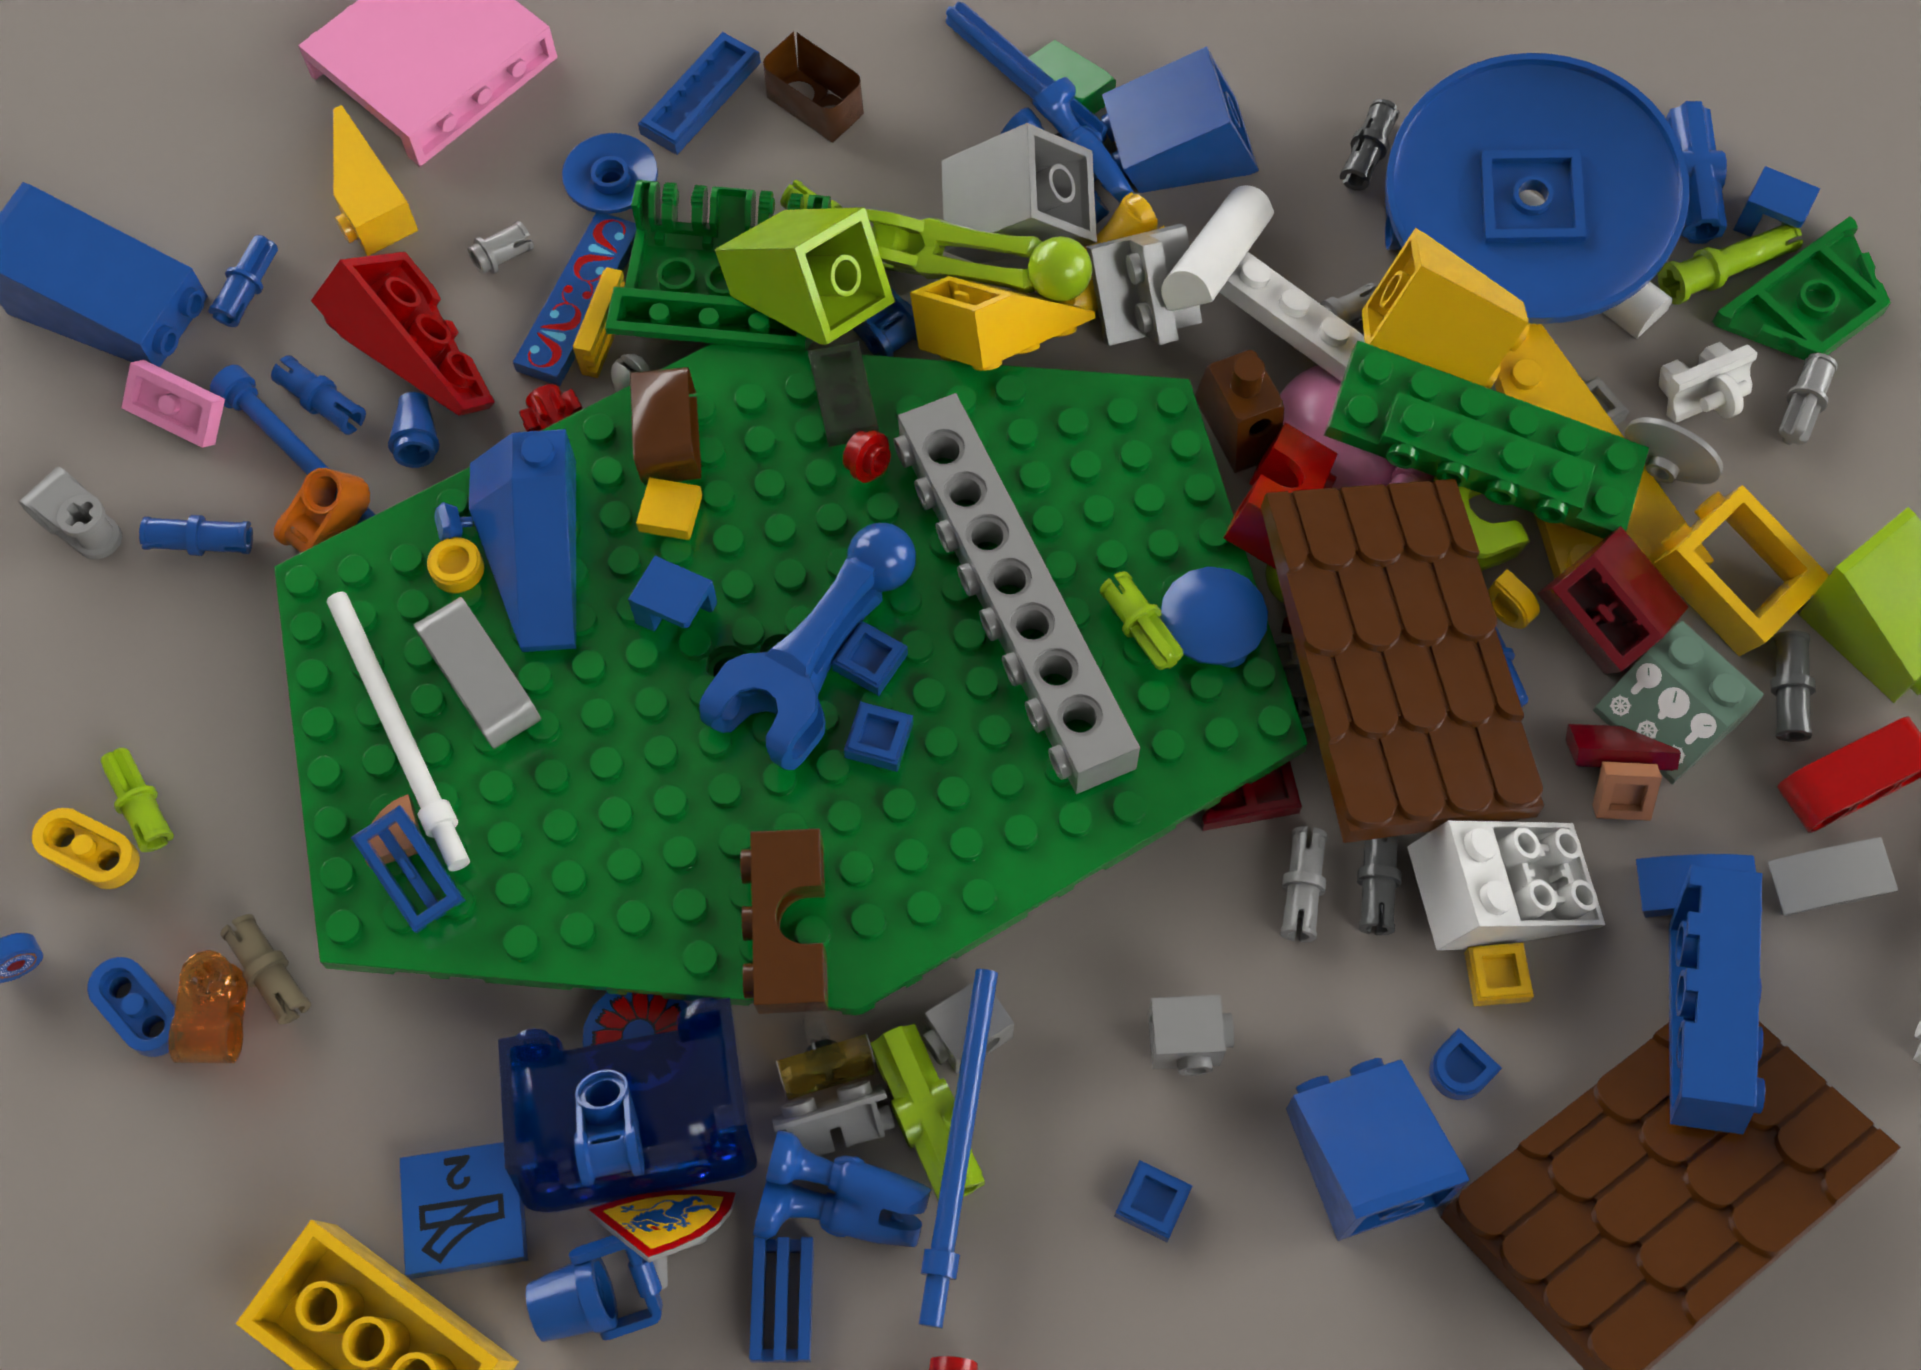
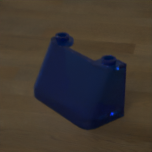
M730 997L718 1000L715 998H700L690 1002L687 1008L683 1009L677 1016L678 1030L565 1050L558 1037L550 1035L543 1029H527L519 1032L516 1036L498 1039L505 1169L523 1204L528 1209L546 1213L612 1202L644 1193L677 1190L743 1177L756 1168L755 1141L734 1010ZM614 1070L626 1077L639 1122L645 1172L644 1175L634 1176L631 1171L598 1177L595 1178L593 1185L583 1186L578 1172L574 1145V1135L577 1132L576 1088L583 1078L593 1072Z

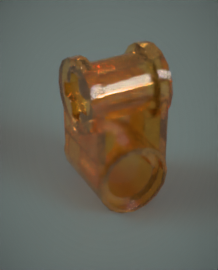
M211 950L197 952L189 957L182 966L179 974L180 981L175 1015L171 1022L168 1040L169 1053L174 1063H235L241 1054L244 1034L243 1018L249 988L242 977L244 971L231 964L227 958L218 952Z

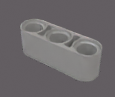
M462 597L413 624L427 650L493 749L541 721V717L531 699Z

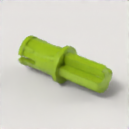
M1122 571L1114 574L1120 584L1118 587L1123 594L1119 592L1112 580L1108 578L1102 584L1100 594L1108 601L1124 623L1122 626L1124 634L1127 637L1135 638L1157 669L1163 670L1174 667L1183 656V649L1160 619V608L1155 604L1148 603L1132 581V577L1128 572Z
M118 748L104 754L100 762L117 796L114 802V809L118 814H123L125 820H127L141 852H152L166 846L168 841L173 840L174 834L159 809L156 801L158 797L156 788L145 784L128 749Z

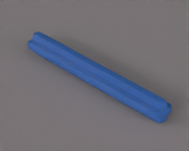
M958 1L953 7H948L945 12L947 15L946 24L1032 99L1047 86L1055 82L964 2ZM1074 98L1070 106L1080 126L1087 125L1096 132H1100L1103 139L1102 143H1104L1107 138V125Z

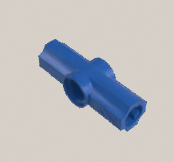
M1685 101L1682 105L1670 109L1666 117L1682 147L1689 175V205L1681 236L1686 237L1691 244H1706L1712 239L1722 237L1727 228L1722 193L1726 180L1727 159L1723 151L1716 150L1711 110L1705 108L1702 105V101Z

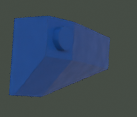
M566 429L511 433L470 463L469 510L521 651L576 649V459Z

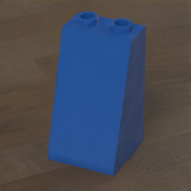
M22 182L0 212V304L10 316L127 361L145 360L161 367L167 356H170L176 350L179 338L192 319L197 317L203 309L208 295L191 267L30 184Z

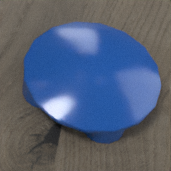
M1205 567L1188 571L1172 582L1162 599L1160 619L1182 647L1183 655L1200 663L1223 665L1232 668L1241 665L1246 660L1247 655L1258 647L1267 631L1268 610L1262 593L1248 578L1230 569Z

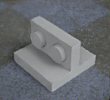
M1177 224L1086 246L1092 262V280L1104 343L1108 346L1143 337H1148L1161 345L1179 340L1177 329L1202 323L1199 305L1176 311H1168L1161 293L1165 278L1190 247L1185 225Z

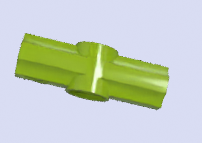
M916 1025L898 1026L883 1033L879 1038L872 1041L870 1045L881 1076L892 1095L893 1100L890 1103L901 1132L909 1148H915L938 1201L955 1099L944 1078L939 1079ZM972 1148L970 1150L963 1197L972 1194L975 1190L985 1185L982 1170L972 1153Z

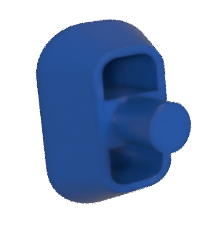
M442 502L436 508L435 523L440 541L453 537L461 538L462 528L473 526L472 517H460L456 506Z

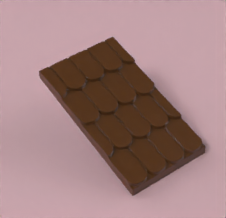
M1456 479L1435 480L1434 482L1391 483L1387 486L1378 484L1341 487L1340 489L1299 490L1292 493L1288 491L1266 493L1261 505L1262 514L1343 843L1431 832L1448 820L1505 822L1537 817L1544 807L1541 797L1543 785L1522 724L1524 713L1495 628L1497 617L1477 560L1480 551Z
M1760 1021L1759 1026L1763 1028V1050L1758 1061L1757 1077L1763 1078L1765 1081V1102L1761 1114L1753 1113L1744 1134L1670 1124L1668 1022L1655 1032L1649 1041L1603 1075L1592 1088L1520 1142L1513 1152L1463 1189L1459 1196L1445 1207L1440 1218L1584 1370H1650L1889 1163L1901 1148L1880 1128L1874 1127V1123L1833 1086L1829 1087L1826 1084L1827 1081L1787 1045L1784 1047L1781 1044L1782 1041Z

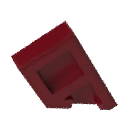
M1568 724L1565 741L1578 767L1601 768L1602 762L1657 764L1659 770H1678L1681 756L1679 749L1626 727L1589 724Z
M1290 761L1252 784L1246 783L1221 798L1220 803L1208 809L1201 820L1202 831L1300 814L1302 804Z

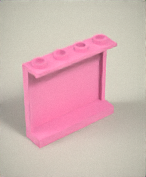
M358 0L298 45L311 77L316 80L324 74L401 138L407 156L419 167L558 58L550 27L516 0Z

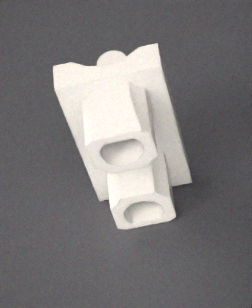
M1718 342L1703 350L1699 355L1698 365L1689 368L1678 359L1663 365L1660 369L1659 388L1668 397L1666 415L1674 423H1677L1703 411L1715 410L1723 418H1732L1740 414L1744 407L1743 397L1749 395L1752 391L1753 384L1750 377V367L1757 358V352L1748 344L1731 351L1721 342Z

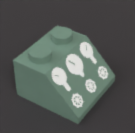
M1681 621L1633 665L1594 707L1593 711L1608 725L1626 727L1679 749L1681 756L1678 770H1660L1661 775L1673 785L1744 721L1764 696V693L1684 621Z

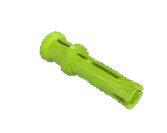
M1782 223L1780 226L1719 250L1704 247L1697 250L1692 258L1682 262H1666L1658 272L1659 287L1673 299L1672 304H1682L1690 298L1691 294L1704 289L1714 291L1721 288L1728 277L1785 254L1798 251L1802 247L1803 240L1798 239L1791 243L1788 240L1801 236L1802 232L1800 228Z

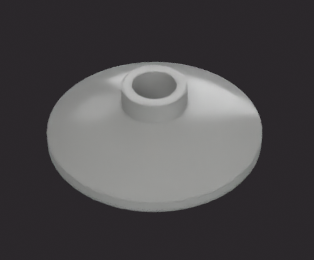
M1642 417L1632 420L1625 429V439L1649 447L1645 462L1646 470L1659 481L1672 483L1674 480L1685 483L1705 485L1717 481L1723 472V463L1717 452L1698 435L1677 424L1662 419Z

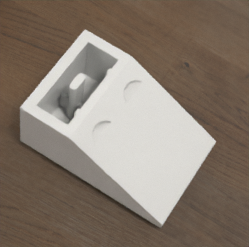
M1448 820L1407 846L1436 950H1466L1468 947L1519 943L1605 926L1597 894L1594 890L1573 823Z

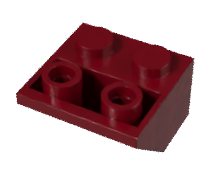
M1621 526L1606 536L1537 593L1604 674L1622 672L1659 642L1689 608Z

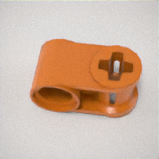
M317 468L311 471L304 479L300 490L288 509L277 520L273 533L275 539L284 546L291 545L302 553L355 526L370 503L368 484L361 477L337 470ZM338 488L337 497L335 499V492Z

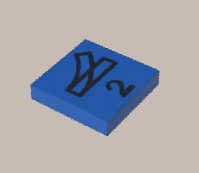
M516 1140L399 1158L405 1276L415 1279L528 1261L520 1144Z

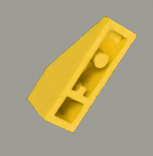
M340 105L334 108L333 195L341 211V214L334 218L348 243L350 244L357 240L366 255L370 256L419 230L407 200L344 107Z

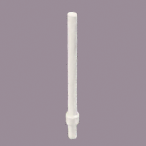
M334 593L328 597L327 604L421 808L417 815L428 837H434L448 870H461L470 863V859L455 829L458 825V819L450 802L441 799L347 593Z

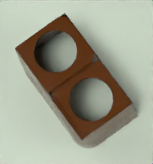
M793 31L764 58L763 66L767 98L830 142L834 143L864 114L861 79L858 73L798 32L797 55ZM797 81L808 83L814 90V98L810 100L788 84ZM828 105H837L833 108H823Z
M689 367L630 373L633 460L641 482L646 486L649 477L674 482L701 479L697 396L689 397V394L696 393Z

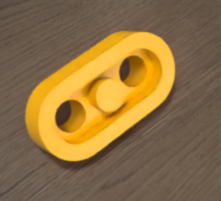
M57 808L47 812L37 821L32 831L33 847L44 859L98 888L115 889L129 882L138 870L140 862L139 852L126 836L74 809ZM74 834L71 844L61 847L63 839L68 835ZM119 857V862L115 867L105 870V866L110 859Z

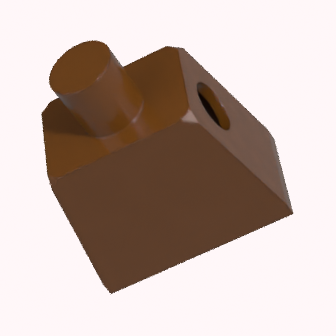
M1247 350L1213 362L1206 367L1195 393L1196 401L1234 473L1257 466L1283 426L1285 409L1283 400L1270 379L1263 361L1255 351Z

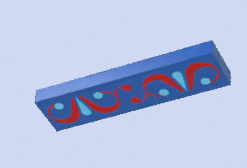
M595 213L513 360L516 372L561 386L576 358L573 344L603 270L608 267L623 271L631 257L636 234L634 222L610 214Z

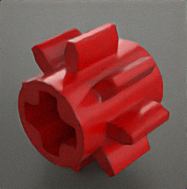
M547 384L529 393L525 400L527 408L520 410L519 414L527 432L541 431L582 410L583 407L572 388L562 394L557 385Z

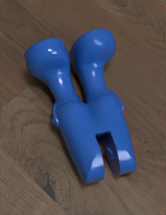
M1068 77L1060 78L1039 92L1033 98L1032 104L1057 129L1064 139L1092 150L1094 182L1099 179L1102 183L1101 186L1121 203L1123 197L1134 191L1115 160L1103 145L1101 133L1096 132L1087 125L1080 126L1070 106L1076 94L1075 85ZM1025 107L1010 119L1001 131V134L1025 123L1043 130L1044 128L1035 113L1029 107ZM1095 190L1097 224L1110 212Z
M778 1130L753 1236L763 1239L772 1238L789 1218H810L820 1220L821 1228L836 1237L848 1236L878 1244L916 1247L922 1229V1221L915 1215L922 1214L927 1209L931 1189L913 1179L865 1163L863 1159L857 1156H839L834 1159V1162L825 1159L804 1148L799 1138L792 1132ZM805 1180L828 1186V1189L835 1193L827 1192L824 1194L796 1185L792 1181Z

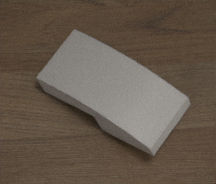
M1881 837L1836 845L1768 861L1784 917L1836 904L1843 905L1898 892Z

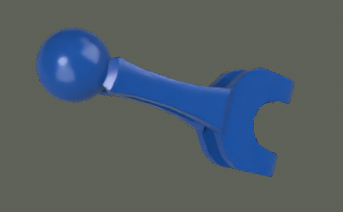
M874 523L858 531L850 542L847 559L835 581L813 611L788 636L768 652L743 654L724 664L701 698L699 707L701 721L716 731L727 733L732 732L751 714L763 711L777 714L766 735V748L771 761L786 770H794L801 765L825 734V714L818 695L833 660L861 620L863 621L882 602V592L900 587L913 573L916 564V551L908 534L898 526L889 523Z

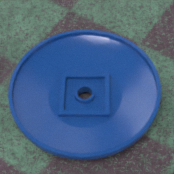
M1520 53L1493 57L1471 64L1441 80L1423 95L1405 117L1394 139L1386 171L1385 194L1391 225L1402 248L1414 229L1417 228L1523 301L1530 324H1552L1580 320L1605 312L1634 296L1656 276L1672 254L1685 224L1689 205V175L1684 153L1674 130L1661 111L1638 88L1611 71L1587 61L1548 53ZM1525 190L1537 191L1543 196L1545 202L1539 206H1529L1522 202L1519 193Z

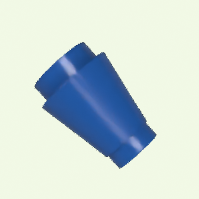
M407 392L399 397L388 441V448L396 462L409 468H420L429 465L440 448L428 398L418 392Z

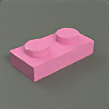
M140 360L130 362L121 408L204 448L216 443L225 399L148 361Z

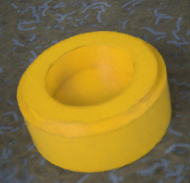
M453 537L439 542L432 548L427 558V568L434 583L441 590L449 593H462L472 589L481 580L484 573V561L473 542L465 538Z

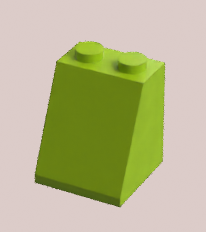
M865 207L783 210L715 249L730 295L733 298L819 344L827 345L895 302Z
M1909 507L1837 565L1799 613L1802 619L1893 703L1910 689L1917 696L1921 694V521Z

